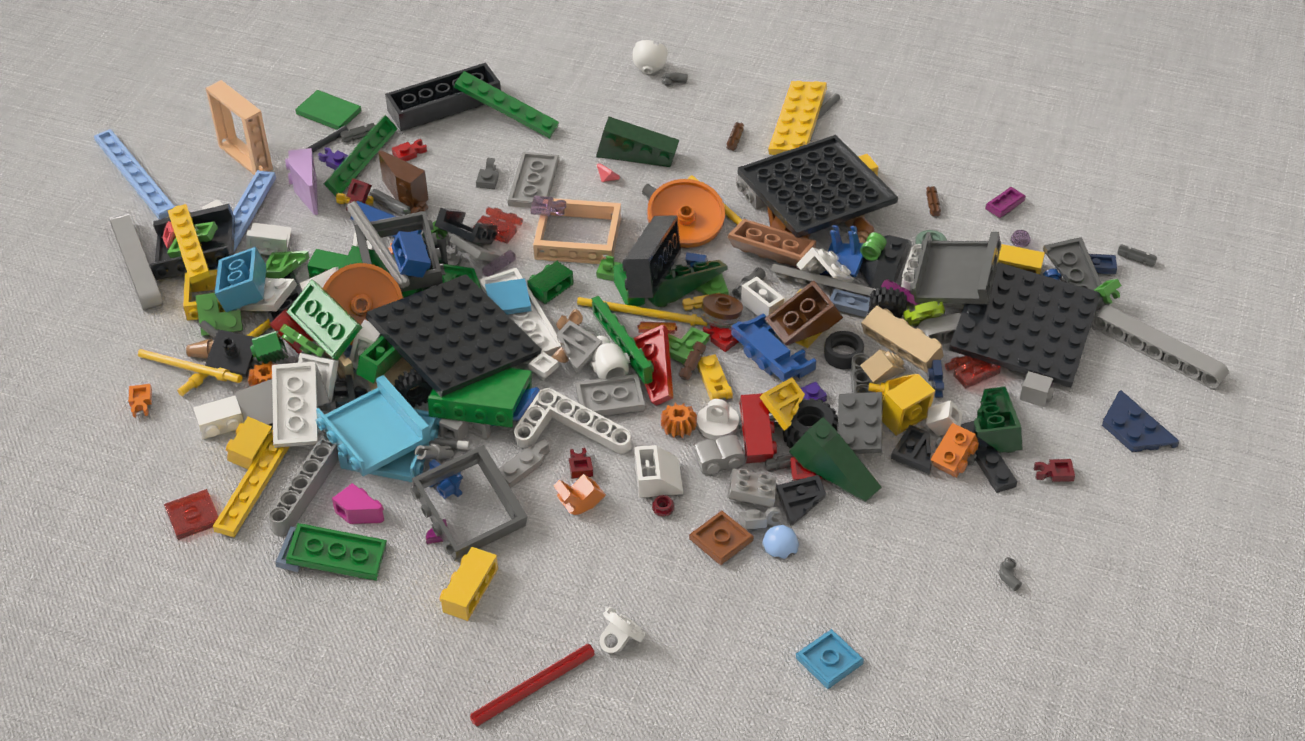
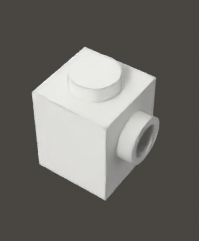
M950 400L929 407L926 424L937 436L945 435L952 423L961 427L962 412Z

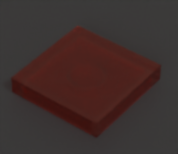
M207 489L164 504L178 540L213 528L219 517Z

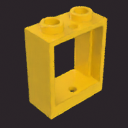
M209 270L211 277L193 284L189 279L188 273H185L183 308L187 321L199 319L196 301L191 302L192 292L215 290L217 270ZM218 300L220 313L225 312L224 308Z

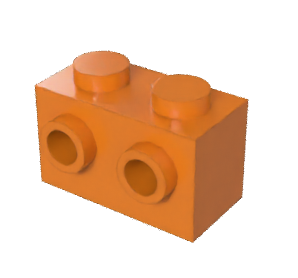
M952 423L931 458L933 466L957 478L959 473L965 471L970 454L973 455L978 448L979 443L976 434Z

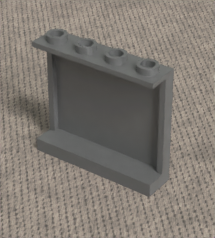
M927 232L925 240H922V252L918 254V268L914 269V282L910 284V293L914 295L915 303L937 301V303L943 302L947 304H989L1002 247L999 232H991L989 241H932L930 232Z

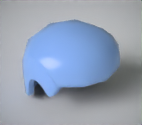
M777 525L770 528L765 533L762 542L766 553L773 557L784 559L791 553L796 554L799 547V541L795 532L786 525Z

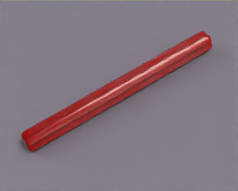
M590 644L582 646L470 714L472 723L475 726L481 725L595 655L593 647Z

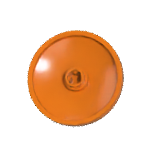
M677 179L667 182L655 190L648 203L647 219L648 223H650L654 216L677 215L680 245L683 248H692L710 242L720 233L725 219V207L719 194L709 185L692 179Z
M367 263L350 264L337 270L323 286V289L360 325L364 320H367L366 312L403 298L398 283L387 271Z

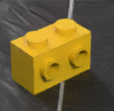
M248 416L244 423L238 425L234 440L230 439L225 451L228 452L227 461L249 469L270 435L272 426Z

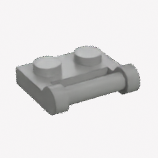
M454 234L452 235L450 242L456 245L455 248L457 250L469 253L471 259L478 262L486 260L492 266L498 263L499 256L497 254L488 252L475 242Z

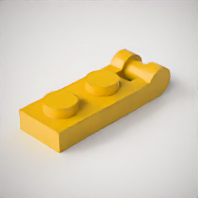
M716 354L701 357L697 368L710 400L732 399V389L728 385Z

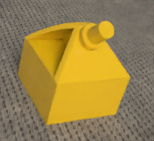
M919 374L890 379L880 384L869 383L868 387L870 392H882L883 423L896 436L906 431L909 425L914 426L927 418L928 410L932 405L935 390Z

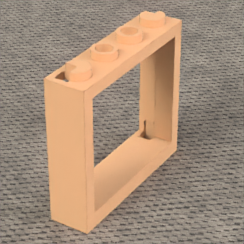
M222 80L207 87L206 92L219 147L253 175H255L257 170L268 172L273 170L261 110ZM231 111L242 120L247 145L236 137Z
M544 198L533 244L534 259L600 264L602 259L606 260V257H603V255L614 257L621 221V203ZM548 215L611 219L607 245L543 240Z

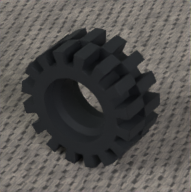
M883 287L881 290L877 288L876 291L873 290L870 294V312L876 306H879L882 309H888L893 316L901 318L904 311H906L907 295L903 291L900 292L899 289L893 290L892 287L890 289Z
M414 368L410 369L409 373L404 371L403 376H398L399 380L395 379L394 387L413 408L415 404L422 406V402L425 404L428 402V397L433 388L417 371H414Z

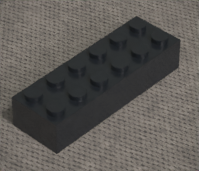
M485 62L386 93L387 111L400 131L409 130L413 127L485 105L454 88L455 82L464 71L501 90L500 81Z
M677 215L654 216L628 252L626 258L623 259L622 267L623 271H626L627 277L625 279V289L629 293V298H653L681 254Z

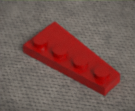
M660 325L633 338L638 349H642L647 361L650 360L653 365L652 382L645 384L651 403L656 406L673 399L668 328Z

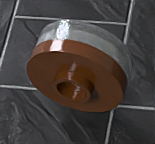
M720 293L709 294L703 299L700 316L703 321L714 327L731 328L733 324L741 320L743 304L730 295Z

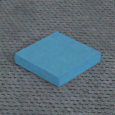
M525 278L485 284L486 294L507 315L532 311Z
M832 629L796 653V659L827 689L864 663V659Z

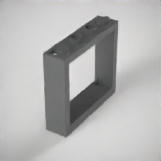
M426 211L370 222L381 238L397 235L399 231L413 232L423 230L433 270L426 271L423 278L406 275L410 284L405 288H400L401 292L443 283L442 276L445 275L443 263L439 264L438 260H441L439 248L435 249V245H438L435 233L431 234V230H434L432 220H428ZM356 224L354 227L362 263L371 264L366 242L367 238Z
M484 445L412 478V488H410L412 496L415 500L419 499L422 505V513L426 518H430L435 535L442 538L445 552L448 555L451 554L454 561L465 554L467 555L471 547L480 549L526 526L527 514ZM478 464L512 520L457 546L424 489Z

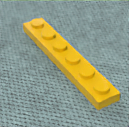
M187 204L168 210L191 283L193 284L211 277Z
M273 430L213 525L214 532L235 538L290 446L274 447Z

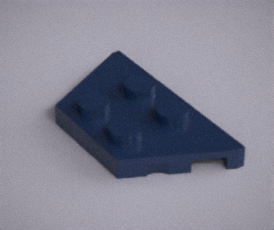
M1122 390L1118 392L1103 419L1102 426L1131 452L1159 450L1160 446L1170 445L1171 448L1178 447L1179 440Z

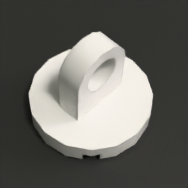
M711 400L708 406L701 409L697 415V429L708 439L716 440L722 436L734 435L738 430L739 416L724 400Z
M607 607L603 613L610 623L600 637V646L608 653H617L622 650L631 637L641 642L646 635L641 630V627L627 616L617 615L615 613L616 609L613 607ZM614 634L618 639V643L615 647L610 648L607 645V638Z

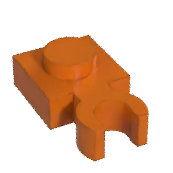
M151 384L129 386L128 402L134 418L137 416V412L141 410L144 411L145 416H148L149 410L147 405H152Z

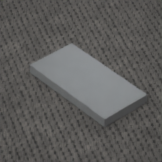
M522 152L508 198V206L542 209L544 198H549L559 163V155Z
M316 364L317 407L320 408L329 405L330 401ZM272 379L235 392L244 422L249 416L269 426L273 425Z

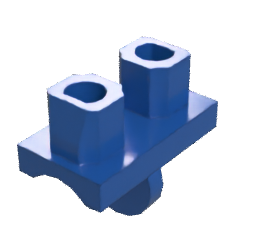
M435 459L429 462L430 470L441 465ZM461 472L439 482L440 485L437 486V491L441 497L446 499L452 494L456 497L463 494L459 489L463 479Z

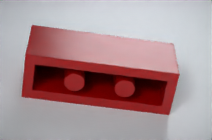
M763 393L740 396L739 405L746 463L766 462V459L773 458V455L777 454L776 441H772L771 435L775 431L774 421H770L769 414L771 412L760 399Z

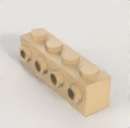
M876 306L861 322L864 334L926 373L928 368L932 366V360H941L944 356L942 344L937 339L929 338L922 330L911 327L907 321L893 316L886 308L882 309Z

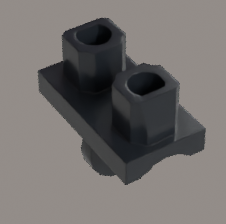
M345 375V381L335 382L334 396L345 395V397H336V409L368 393L367 389L361 388V386H356L354 389L352 375Z

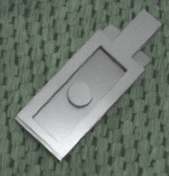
M543 439L536 443L534 447L531 445L498 468L510 488L542 465L545 455L550 452L549 443Z

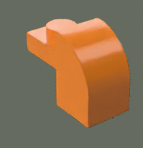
M584 474L572 486L561 480L554 485L558 491L557 497L568 512L573 515H579L592 509L606 496L599 485Z

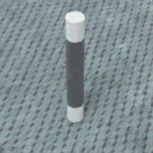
M434 438V440L429 441V445H447L453 449L469 450L470 446L469 441Z

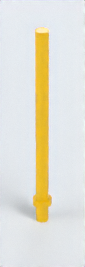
M578 297L577 305L592 307V299ZM607 302L611 311L690 323L691 326H695V324L708 326L709 318L698 317L697 314L686 315Z

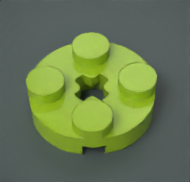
M937 301L927 302L915 306V311L910 312L909 309L904 311L903 316L904 320L911 327H915L923 320L940 317L944 314L945 308L943 302H940L939 305Z

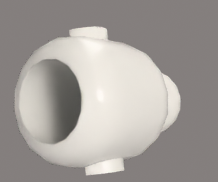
M597 336V338L602 340L603 344L594 351L590 366H593V370L598 378L606 379L627 375L629 371L628 363H630L628 354L623 353L622 349L618 345L611 343L606 336Z

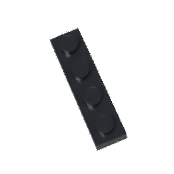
M974 421L961 424L962 428L976 434L979 443L975 452L977 455L976 462L995 492L999 493L1015 488L1017 486L1016 478L998 451L977 436Z

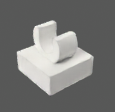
M544 352L529 363V370L536 373V377L542 381L559 367L558 361Z

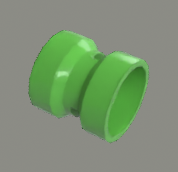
M870 233L866 242L860 248V252L868 260H877L887 241L879 233Z

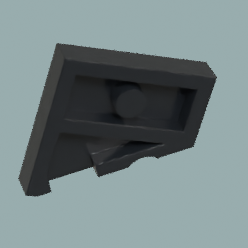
M909 425L892 451L891 459L927 474L931 473L930 432Z
M819 475L776 486V492L790 526L799 521L826 496Z

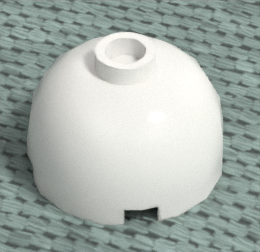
M652 40L637 42L632 53L635 67L645 74L660 71L665 66L668 57V49L663 44H653L654 41Z

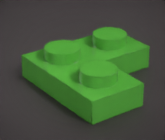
M215 222L194 224L200 242L211 241L218 228ZM176 237L167 252L170 258L182 256Z
M215 293L195 295L199 324L205 320L217 330L229 332L243 331L240 310L220 313L218 298ZM200 327L201 336L209 335Z
M691 327L682 339L668 334L670 358L684 364L690 351L694 350L692 348L695 342L698 341L706 345L709 341V334L694 327Z

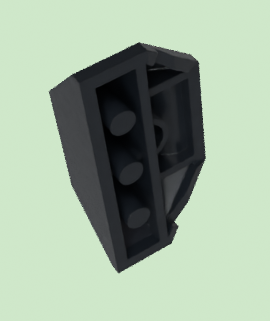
M891 235L884 236L887 244L881 251L878 259L872 261L865 257L863 258L859 270L870 288H880L882 290L881 286L884 280L887 279L896 283L912 241Z

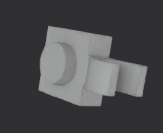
M770 507L765 513H762L756 509H749L746 512L739 513V522L744 529L767 528V525L777 526L780 524V521L777 518L772 519V516L779 514L780 510L778 507Z

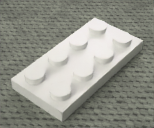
M304 362L272 365L274 447L316 444L318 442V426L315 421L317 419L316 409L318 408L316 363Z

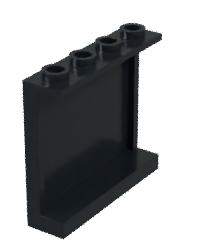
M229 204L190 212L194 224L215 222L218 227L211 241L200 242L208 268L217 267L220 259L234 255L235 216ZM170 217L153 221V227L157 233L155 263L149 264V267L156 280L187 273L182 256L170 258L167 254L169 249L162 238L168 221L171 222Z

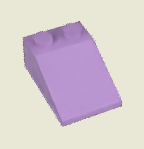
M312 148L289 150V158L285 159L286 169L291 172L288 173L289 184H293L294 192L314 215H318L317 176Z

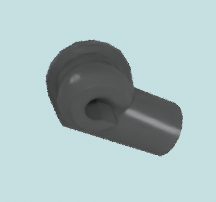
M678 72L665 73L662 76V83L667 86L671 85V81L687 83L688 74Z
M1007 557L1000 564L999 576L1013 591H1017L1021 587L1022 582L1014 576L1016 561Z

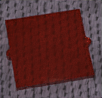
M641 321L640 325H637L638 333H645L660 325H664L668 328V334H675L677 326L676 323Z

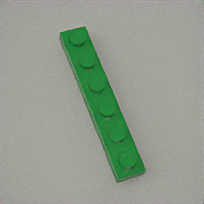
M465 71L455 82L454 88L549 139L559 126V121Z
M386 115L383 116L323 183L335 197L337 193H342L348 187L352 178L355 179L398 128Z
M600 296L591 298L593 314L613 342L622 349L623 353L628 354L629 364L643 383H651L652 373L654 372L651 361H647L642 349H638L633 337H629L625 326L620 325L616 314L611 313L607 302H603Z

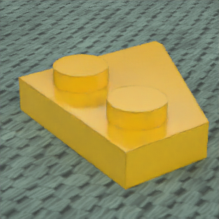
M791 377L764 392L760 399L785 431L791 426V420L797 413L799 404L802 402L805 394Z

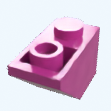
M353 483L332 498L335 513L349 524L382 523L384 521V508L382 504L376 499L373 500L363 488L359 489Z

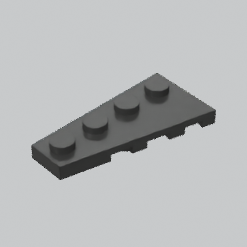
M1082 237L1043 246V251L1067 283L1094 290L1101 285ZM1103 297L1099 298L1096 310H1100L1104 305H1109L1104 303Z

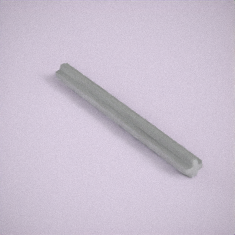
M357 202L348 203L349 213L399 287L405 288L409 286L408 277L400 274L395 258Z

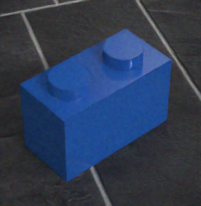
M399 231L391 247L400 274L423 278L426 270L430 268L431 260L428 257L422 235Z

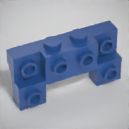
M761 314L749 321H739L731 326V335L744 346L745 355L751 358L768 375L775 374L784 382L794 376L800 379L816 370V360L813 358L808 361L805 358L806 351L804 349L790 356V350L774 336L776 332L766 323L765 314Z

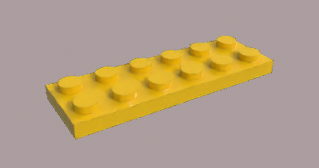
M791 81L768 148L769 155H776L810 143L827 90V82Z

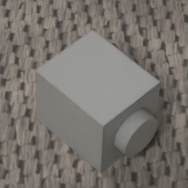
M1028 371L1022 386L1020 400L1045 407L1047 400H1052L1055 388L1051 387L1053 378Z

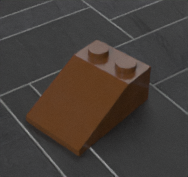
M382 150L378 152L382 181L396 200L409 206V210L420 201L427 202L429 200L425 170Z
M813 280L768 315L765 320L787 346L827 331L843 319V316Z

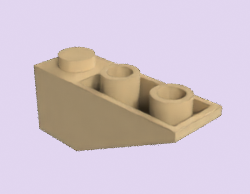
M881 349L860 365L875 383H880L906 371L903 367L905 363L898 354L895 355L893 352L890 353Z

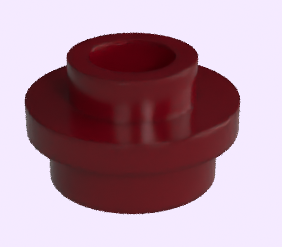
M658 496L652 503V510L658 516H668L674 511V502L669 496Z

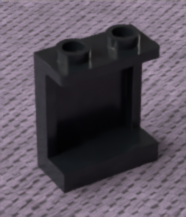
M440 208L434 226L475 243L492 244L495 240L497 225L477 222L475 227L472 228L463 224L466 212L457 209Z

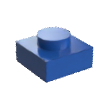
M686 252L685 261L689 267H693V264L697 262L708 261L706 255Z

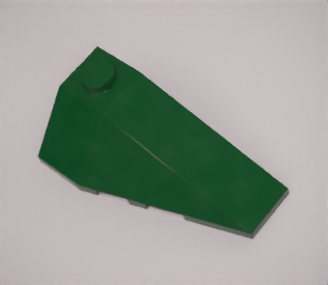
M720 260L697 262L693 264V267L682 266V264L676 265L675 269L669 271L654 297L648 298V300L657 307H665L668 303L677 301L728 270V266Z
M1006 386L984 389L981 406L978 408L977 418L974 420L977 436L1001 453H1013L1023 450L1022 428Z
M824 417L807 430L789 451L804 469L816 473L822 479L841 487L842 490L864 502H867L882 488L849 445Z

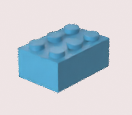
M256 247L220 259L218 262L215 295L225 312L238 310L245 305L255 304L264 299L266 264Z

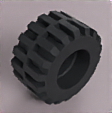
M804 398L799 404L797 413L791 420V426L787 430H783V440L787 442L788 448H792L806 431L823 417L837 431L838 416L835 409L831 408V405L828 403L824 404L820 399L816 401L814 398H810V400Z

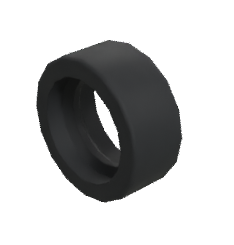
M836 331L826 338L824 357L828 364L835 368L851 369L852 357L858 353L864 354L863 340L853 332ZM845 345L853 348L855 352L843 355L835 352L833 348Z

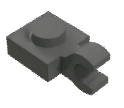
M487 158L486 169L479 170L476 188L495 189L499 177L498 171H495V158Z

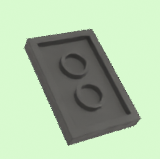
M882 392L839 394L838 433L855 454L882 453Z

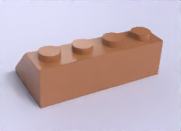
M743 219L728 234V239L734 248H738L743 252L757 254L762 258L776 260L781 264H789L797 269L799 267L796 264L812 247L816 248L817 242L805 237L796 238L792 233L747 219Z

